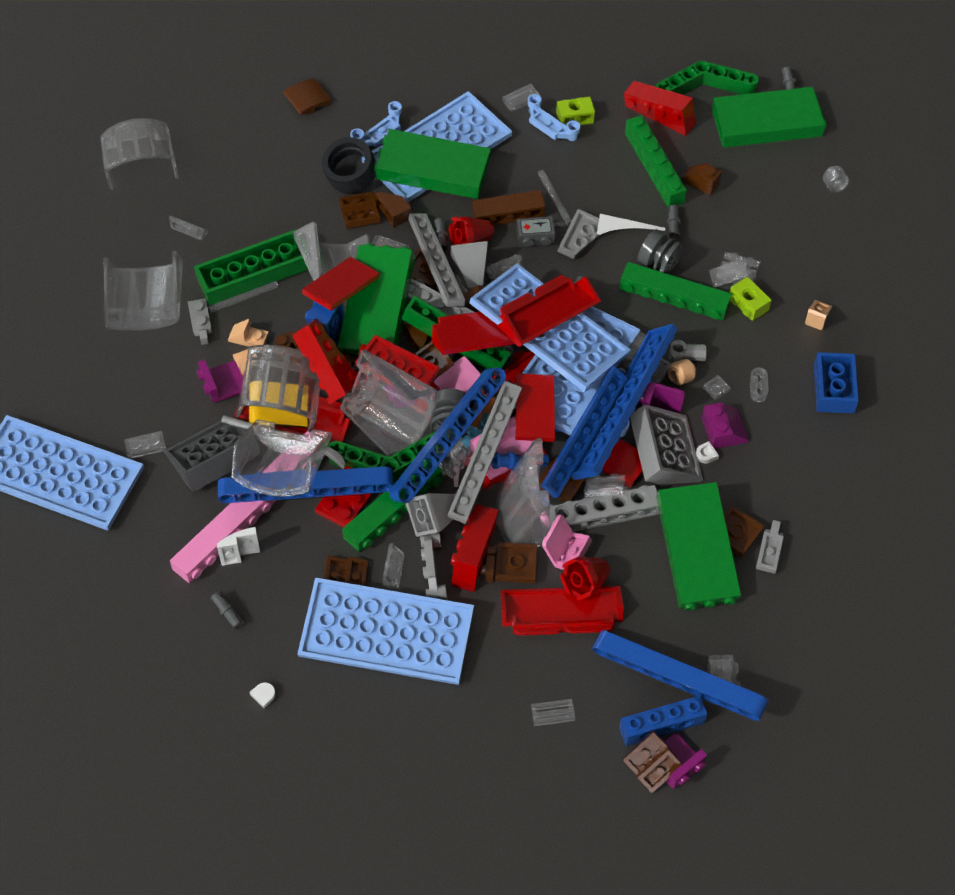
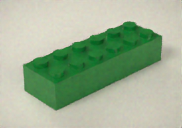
M296 230L194 266L196 279L209 306L311 269L309 255Z

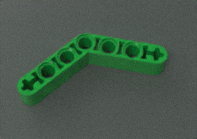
M698 61L658 82L655 87L683 95L703 84L738 94L756 93L759 78L753 73L706 61Z
M435 432L390 457L340 441H332L328 447L337 451L342 456L345 466L347 465L353 469L390 467L393 469V482L401 477ZM436 445L435 452L438 453L439 448ZM328 457L329 462L331 464L340 467L338 464H336L333 460H331Z

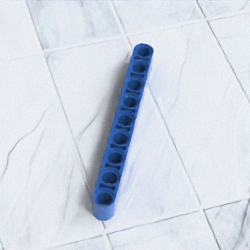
M498 367L488 368L482 372L390 490L392 501L408 503L415 497L504 383L506 374L503 369ZM493 373L495 374V380L492 378ZM482 387H483V389H484V394H483V395H482V393H481V388H482ZM470 402H472L473 404L472 409L469 406ZM459 416L461 417V423H460V424H459V422H458V417H459ZM448 430H449V432H450V437H449V439L447 438V431H448ZM436 445L439 448L438 453L435 452ZM424 460L427 461L426 468L423 466ZM413 475L415 476L414 483L411 480ZM401 490L404 492L403 498L400 497Z
M370 467L226 477L218 480V501L221 503H240L389 492L393 487V471L390 467Z
M604 630L600 632L592 647V650L602 657L692 695H700L704 700L755 721H760L769 702L760 694Z

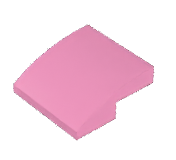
M464 356L434 381L440 390L457 389L467 393L481 375Z

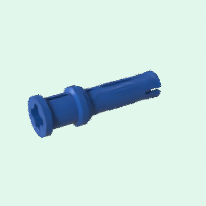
M496 452L491 466L493 469L500 467L513 469L516 466L547 467L549 457L547 454L518 455L513 452H508L507 454Z

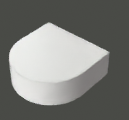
M710 441L697 448L696 455L701 463L708 464L719 458Z
M260 683L250 691V695L265 708L274 700L275 690L269 683Z

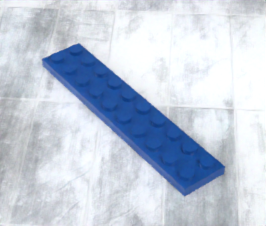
M674 324L648 331L624 374L627 377L625 384L570 476L573 480L598 476L602 472L603 465L611 456V451L619 441L622 430L627 426L628 419L636 409L635 406L643 397L646 386L651 382L654 371L658 369L660 360L666 354L667 347L675 337L674 335L678 328Z

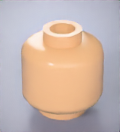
M681 359L671 363L669 366L668 377L674 384L683 385L694 380L696 367L690 360Z

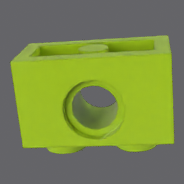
M590 97L557 101V118L564 125H567L569 121H577L580 125L594 123L595 111Z
M745 277L731 287L730 293L732 295L730 301L742 310V313L752 321L769 311L772 300L748 277Z

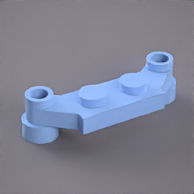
M532 94L528 97L529 113L531 116L529 123L554 140L557 138L570 141L577 140L580 132V124L577 121H569L567 125H564L540 108L541 97L539 95Z
M398 101L390 102L388 105L389 116L366 133L358 128L353 129L350 137L358 138L368 146L378 147L383 143V137L388 134L389 129L401 130V125L399 124L400 114L402 113L401 103Z

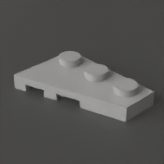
M578 209L557 252L572 259L579 255L599 236L597 234L599 218Z

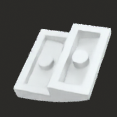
M256 527L235 532L217 543L222 566L241 563V555L260 552Z

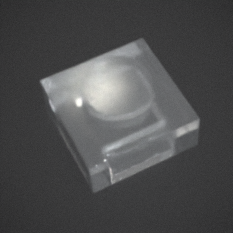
M719 375L703 386V389L715 401L730 391V387Z

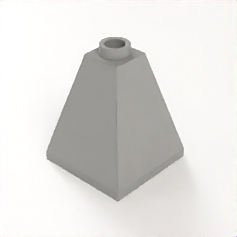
M487 241L451 246L450 263L466 291L476 285H483Z
M428 493L415 496L410 502L406 503L416 537L438 533L453 520L447 516L456 494Z

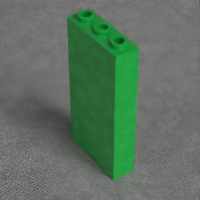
M813 87L713 98L712 113L723 148L822 137L824 129L827 127L826 119H823L822 107L818 104V95L814 92Z
M389 129L388 134L383 137V148L379 149L378 162L375 161L374 171L376 172L377 180L479 199L490 163L491 148Z
M369 243L358 246L356 260L379 272V278L347 300L338 343V349L341 353L359 355L361 345H368L374 335L398 346L403 323L401 318L406 308L416 258L410 248H393L389 245L379 247Z
M717 482L658 490L656 498L679 609L685 608L686 611L697 609V606L711 608L718 603H724V605L736 603L741 593Z

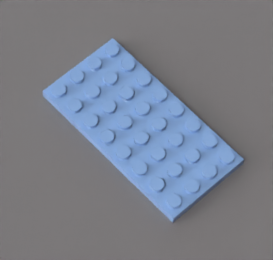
M469 91L404 131L491 149L512 136V131ZM383 145L372 151L377 162L379 160V149L383 148ZM382 181L395 195L402 196L406 202H410L428 190Z
M517 263L471 297L469 303L498 325L503 322L499 317L502 306L526 293L532 294L533 297L536 296L534 290L544 283ZM583 313L574 316L524 344L525 347L583 392L602 378L611 367L616 366L628 356L631 350Z
M593 306L582 312L629 349L640 334V329ZM536 354L522 373L554 375L555 428L568 435H571L606 376L605 374L583 392Z
M6 415L0 425V491L109 531L141 475L144 465Z
M315 578L299 645L298 657L459 685L474 605Z

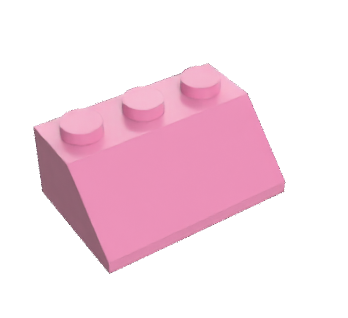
M515 416L510 418L496 452L500 454L513 452L518 455H538L539 450L535 441L515 440ZM481 434L470 440V453L472 455ZM490 465L486 475L491 480L510 469L507 467L493 469Z

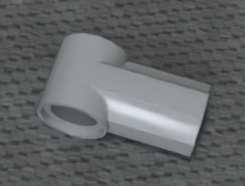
M675 340L671 343L668 360L671 363L681 359L705 361L706 346L703 344H686L682 340Z

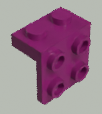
M205 360L198 362L199 370H196L200 381L203 380L204 392L206 396H210L212 403L242 393L243 388H247L235 361L211 369L208 368Z
M650 382L647 385L646 391L643 392V397L639 400L638 408L646 404L680 414L685 396L684 391L678 388L667 387L660 383Z
M673 734L664 741L683 763L666 780V783L673 790L679 785H684L694 772L698 773L706 765L705 760L707 754L702 749L695 753L678 734Z

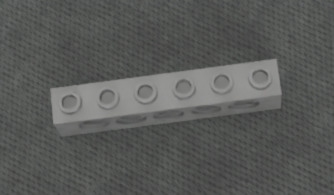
M643 485L637 489H624L613 494L605 493L598 497H586L578 501H566L559 505H547L541 508V521L545 534L547 536L553 521H555L558 515L566 517L565 519L573 532L658 515L660 513L656 498L657 490L655 485Z

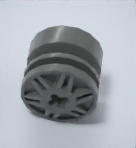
M654 229L642 244L637 261L647 268L654 265L653 270L669 274L681 256L683 243L676 242L674 238H670L667 241L665 233Z
M442 389L430 396V429L432 432L437 431L466 394L465 392L457 389ZM460 416L458 417V422H459V424L461 423V417H460ZM449 430L447 431V437H450Z

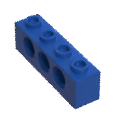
M699 695L623 717L620 720L619 729L625 745L629 746L640 743L653 730L659 736H664L704 724L707 712Z

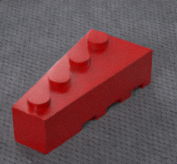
M633 81L624 92L626 107L684 136H687L696 124L692 97Z
M316 318L292 335L303 357H308L311 372L317 374L320 380L318 383L321 390L325 389L329 396L326 398L329 404L345 396L359 381L356 371L350 367L345 356L340 353L335 342L328 336L323 325Z
M476 504L474 510L471 511L467 520L469 523L463 527V539H459L456 550L458 552L453 553L451 565H454L452 587L475 592L477 577H480L482 563L486 558L488 545L491 543L496 528L498 509Z

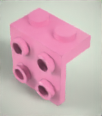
M558 515L555 521H553L547 536L543 539L542 546L555 568L564 570L562 568L563 563L578 556L584 557L592 539L588 535L574 533L564 516Z

